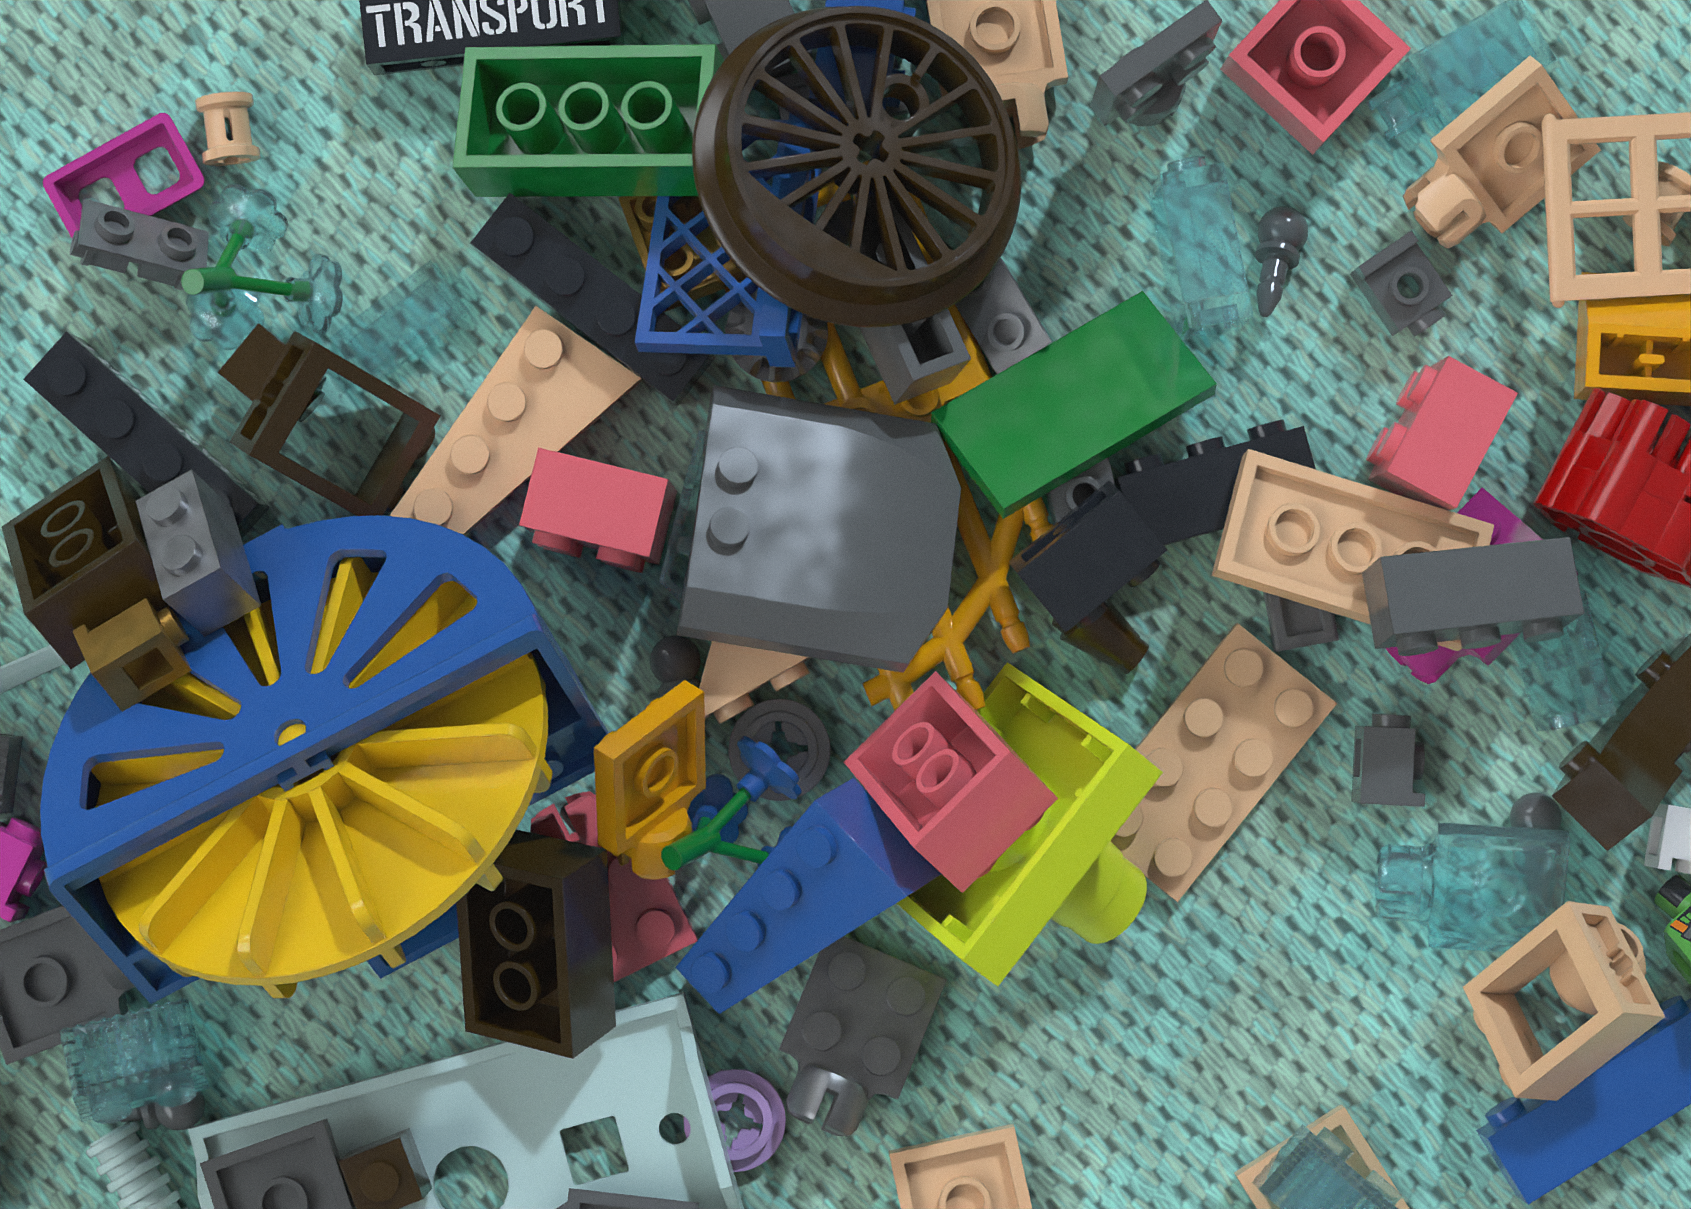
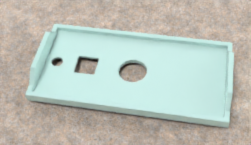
M685 992L616 1010V1027L574 1059L502 1041L198 1124L188 1129L196 1159L197 1193L201 1209H214L200 1163L324 1119H328L340 1159L351 1150L410 1128L432 1189L424 1199L399 1209H445L435 1193L434 1177L438 1165L448 1153L460 1147L477 1146L493 1153L501 1160L508 1174L509 1190L504 1204L499 1209H556L567 1202L569 1188L699 1203V1209H744ZM670 1113L682 1114L690 1123L688 1138L679 1144L665 1141L659 1131L661 1120ZM614 1116L629 1170L578 1185L574 1184L560 1130Z

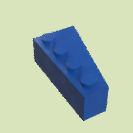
M852 778L814 800L675 968L720 1014L941 875V873L913 848L872 796Z

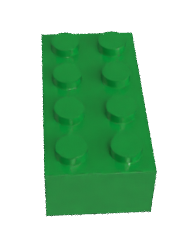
M716 44L465 47L452 168L475 197H506L509 193L515 197L698 196L692 163L694 126L704 93L714 74L724 62V59Z

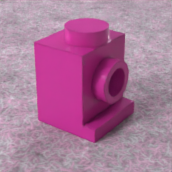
M15 817L11 818L8 825L0 822V918L8 922L25 919L30 907L19 902L22 894L27 897H31L45 875L44 869L48 866L47 862L40 860L44 852L41 828Z

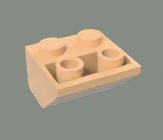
M712 641L699 689L704 691L705 719L714 714L718 723L722 724L755 705L749 693L768 682L778 692L810 673L804 662L811 657Z

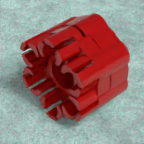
M1594 388L1533 505L1541 510L1542 514L1556 528L1565 532L1569 527L1579 532L1580 534L1577 539L1637 571L1691 588V436L1678 461L1676 460L1681 451L1679 448L1691 424L1678 415L1672 414L1660 436L1657 432L1669 410L1643 399L1642 401L1638 399L1629 401L1610 392L1605 397L1606 393L1604 391Z

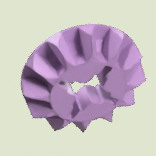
M721 1069L708 1076L717 1112L719 1110L729 1111L732 1103L737 1101L738 1093L744 1094V1115L754 1119L753 1122L763 1124L762 1129L753 1126L751 1129L741 1128L737 1138H733L731 1147L727 1146L733 1171L750 1170L767 1161L779 1147L786 1125L784 1104L772 1083L748 1069ZM684 1117V1130L686 1138H688L690 1134V1123L688 1119ZM720 1121L721 1127H722V1131H723V1135H724L725 1142H726V1139H727V1135H725L726 1126H725L724 1123H722V1122Z

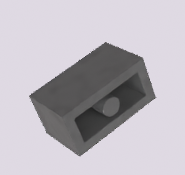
M193 470L184 473L136 500L162 598L204 637L261 606L233 510Z

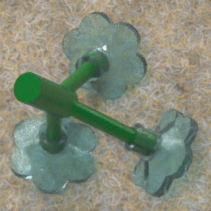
M229 184L224 187L220 194V199L211 203L208 209V217L215 226L220 228V237L226 244V247L215 267L188 269L181 278L182 287L188 293L186 298L187 309L192 314L189 323L191 333L199 341L208 342L214 340L224 350L238 348L244 341L245 335H249L258 323L264 326V314L258 307L261 293L283 295L286 302L300 304L299 319L301 324L311 327L314 333L325 334L329 330L332 317L337 316L342 307L343 294L339 287L342 280V269L339 262L330 261L327 255L315 254L310 261L308 270L301 275V278L289 277L285 282L237 276L231 268L240 249L248 248L259 254L268 253L273 249L276 239L283 237L288 229L287 218L276 210V199L266 190L254 189L249 191L239 184Z

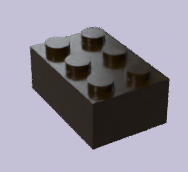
M109 456L1 526L24 614L70 669L85 660L73 630L84 624L91 631L147 598L156 612L169 606L161 595L136 500L142 497Z
M516 829L508 844L493 863L503 877L502 882L494 891H490L475 883L456 902L465 1032L574 1059L616 1027L607 850Z

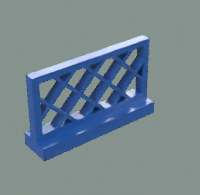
M790 112L788 120L768 119L815 130ZM741 133L742 151L756 140L769 139ZM778 142L777 154L772 158L817 151ZM822 168L756 178V180L781 200L820 175ZM773 177V183L771 187L767 183V181ZM819 192L792 208V210L813 225L815 224ZM657 196L635 337V345L638 352L766 356L770 367H796L803 313L776 300L759 288L748 277L741 283H738L723 267L730 260V257L722 246L711 254L695 237L709 226L704 212H700L684 225L672 213L674 203L683 196ZM670 226L676 231L671 236H669ZM687 243L703 261L679 280L675 281L664 270L665 259ZM712 273H715L730 291L706 310L702 311L687 293ZM663 283L667 287V289L660 293L661 285ZM757 290V298L755 301L752 298L751 294ZM677 300L695 317L677 332H654L657 316ZM742 302L754 314L751 335L724 334L715 325V322Z

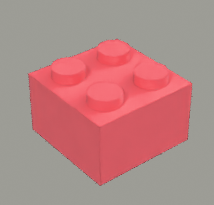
M1279 0L1228 55L1220 70L1313 155L1411 48L1359 0Z
M1450 356L1432 366L1425 364L1419 373L1413 371L1397 399L1396 405L1405 409L1398 423L1395 421L1389 429L1384 427L1367 455L1366 460L1375 465L1368 480L1396 495L1448 511L1456 509L1518 393Z

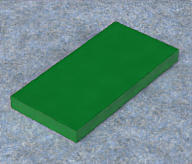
M1141 291L931 412V423L937 424L942 439L1004 519L1215 395L1217 383L1147 295Z

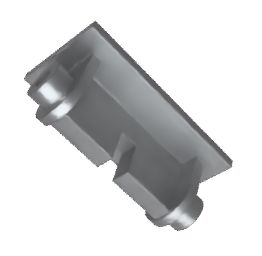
M84 199L82 202L80 229L74 232L70 246V255L81 258V265L88 266L90 264L125 273L129 262L139 264L137 277L171 285L175 289L183 290L181 278L185 271L207 267L209 231Z
M1002 258L999 259L988 276L972 292L955 304L997 374L1052 342Z

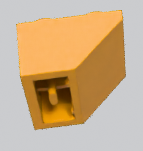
M1582 272L1580 275H1586V274H1603V273ZM1691 294L1579 300L1574 399L1587 400L1592 390L1597 388L1606 393L1605 397L1610 392L1629 401H1632V399L1642 401L1643 399L1654 404L1691 406Z

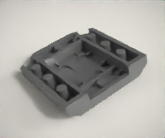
M714 385L710 396L702 452L704 457L676 635L904 673L948 608L961 486L937 424Z

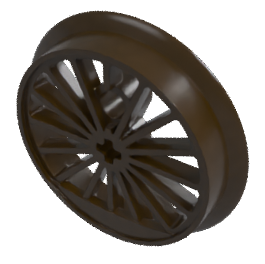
M870 6L823 7L801 11L778 19L753 33L729 54L711 79L698 109L692 143L693 173L699 201L712 232L730 259L753 283L776 300L803 314L834 324L866 328L898 326L928 318L951 307L972 292L995 267L1011 238L1019 212L1022 179L1019 150L1005 105L992 80L976 59L949 35L921 19L902 12ZM849 45L876 49L870 94L865 103ZM832 46L846 105L807 51ZM889 54L896 55L916 65L917 68L912 76L905 74L886 76ZM789 59L826 112L767 73ZM925 73L934 78L948 92V94L929 105L926 90L919 83ZM757 90L815 130L747 115L744 109L750 91ZM891 97L903 102L909 111L910 118L898 120L891 117L883 108V98ZM958 104L971 128L912 137L919 127ZM741 133L808 148L817 152L746 162L742 154ZM977 144L982 169L916 153ZM861 150L871 156L868 165L861 163L857 159ZM829 167L828 170L781 200L756 180V178ZM919 174L981 188L982 196L978 214ZM833 182L839 187L815 225L792 210L793 207ZM908 192L967 230L969 235L966 240L955 250H950ZM849 193L854 195L847 245L823 230L846 194ZM868 194L870 195L887 266L859 253ZM889 199L934 263L914 270L906 268Z

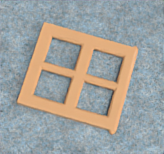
M1691 112L1556 119L1553 114H1546L1543 121H1541L1549 291L1552 305L1556 308H1561L1565 301L1691 294V268L1662 270L1660 214L1691 212V195L1659 196L1657 140L1691 138ZM1628 142L1631 198L1572 201L1570 145ZM1632 215L1634 272L1576 275L1573 218Z

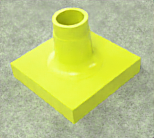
M1008 662L983 692L985 707L976 711L1058 799L1044 812L1041 820L1033 828L1025 831L996 860V863L987 874L977 878L963 893L941 874L896 903L958 958L997 987L1050 919L1063 927H1068L1085 941L1092 944L1105 943L1116 938L1135 920L1145 901L1147 881L1144 873L1123 856L1122 852L1111 842V839L1163 773L1128 743Z

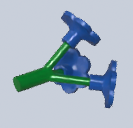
M742 736L737 742V746L741 751L740 758L750 770L737 783L736 786L739 791L734 793L732 782L722 774H712L706 778V788L691 801L687 811L692 823V832L662 849L661 858L665 866L673 871L678 870L711 852L757 863L759 867L776 846H764L761 850L733 844L739 835L738 824L748 814L747 802L749 800L756 802L768 788L775 793H783L791 799H797L802 790L797 784L799 777L796 772L785 762L781 761L777 753L767 744L761 741L756 743L751 738ZM792 826L785 827L781 831L777 841V845L789 832Z

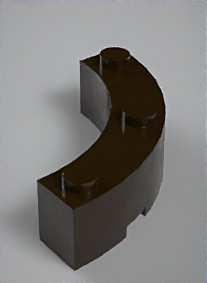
M1691 633L1670 654L1664 649H1660L1653 654L1635 674L1641 681L1639 686L1625 699L1590 742L1586 740L1579 744L1559 765V769L1565 776L1560 781L1552 797L1607 851L1654 815L1671 786L1683 772L1675 762L1684 752L1687 754L1691 750Z

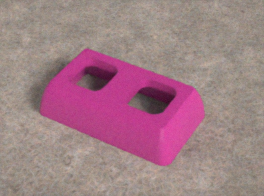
M159 113L48 174L43 179V187L71 238H73L74 232L80 229L82 204L79 200L80 191L102 178H109L113 182L124 202V209L148 216H154L199 191L205 183L204 176L173 120L166 113ZM158 147H163L170 154L180 173V178L176 184L157 194H150L139 178L134 164L139 157Z

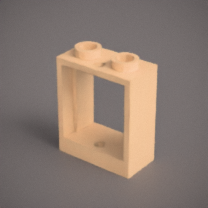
M1567 901L1463 986L1474 1010L1473 1017L1475 1023L1485 1034L1500 1065L1499 1072L1501 1078L1512 1090L1515 1098L1559 1100L1665 1018L1608 906ZM1567 949L1598 1013L1543 1055L1515 994L1552 965Z

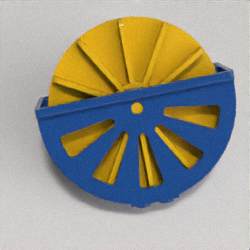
M381 515L349 516L316 521L288 529L282 524L243 544L261 603L260 607L205 637L170 607L189 637V641L180 645L192 671L123 712L91 672L88 674L62 719L50 750L43 778L40 804L41 836L48 865L44 872L49 890L150 1004L200 978L233 985L263 986L272 998L278 999L292 997L297 983L300 981L327 976L365 961L368 962L380 979L459 938L456 902L475 883L490 891H494L502 882L503 877L493 863L510 841L528 806L595 772L594 747L609 732L590 703L573 667L522 584L508 567L485 547L461 533L440 525L403 517Z

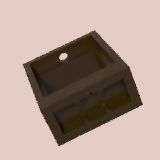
M294 331L229 443L356 516H383L390 513L399 502L403 492L402 481L414 461L423 457L431 447L435 438L434 426L441 415L317 342ZM327 369L403 412L355 495L279 453Z

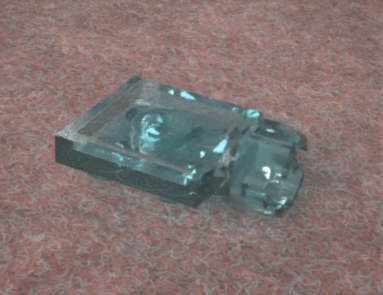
M1438 822L1437 834L1432 843L1424 846L1396 844L1382 846L1377 856V864L1380 865L1375 876V909L1377 917L1383 920L1418 922L1428 929V947L1506 952L1564 904L1570 850L1569 831Z

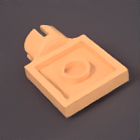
M925 0L929 24L943 31L964 47L992 80L1005 105L1008 117H1013L1018 149L1032 146L1044 140L1049 126L1044 97L1045 91L1054 86L1066 85L1068 82L1056 0ZM939 84L940 96L942 98L948 92Z
M1528 56L1430 140L1436 149L1438 158L1434 166L1412 183L1402 196L1408 210L1415 205L1416 209L1413 214L1417 222L1428 234L1437 238L1439 244L1445 248L1458 245L1482 223L1490 222L1500 233H1504L1545 198L1541 121H1543L1546 114H1553L1556 119L1578 118V116L1543 65L1531 56ZM1596 143L1570 145L1571 175L1601 151Z

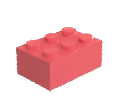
M538 447L519 526L534 533L532 543L543 547L545 550L581 558L584 546L598 550L596 559L601 560L606 565L643 573L645 562L660 564L677 490L669 479Z
M936 671L844 761V764L913 848L962 893L977 878L987 874L996 863V860L1025 831L1033 828L1041 820L1044 812L1058 799L990 724Z

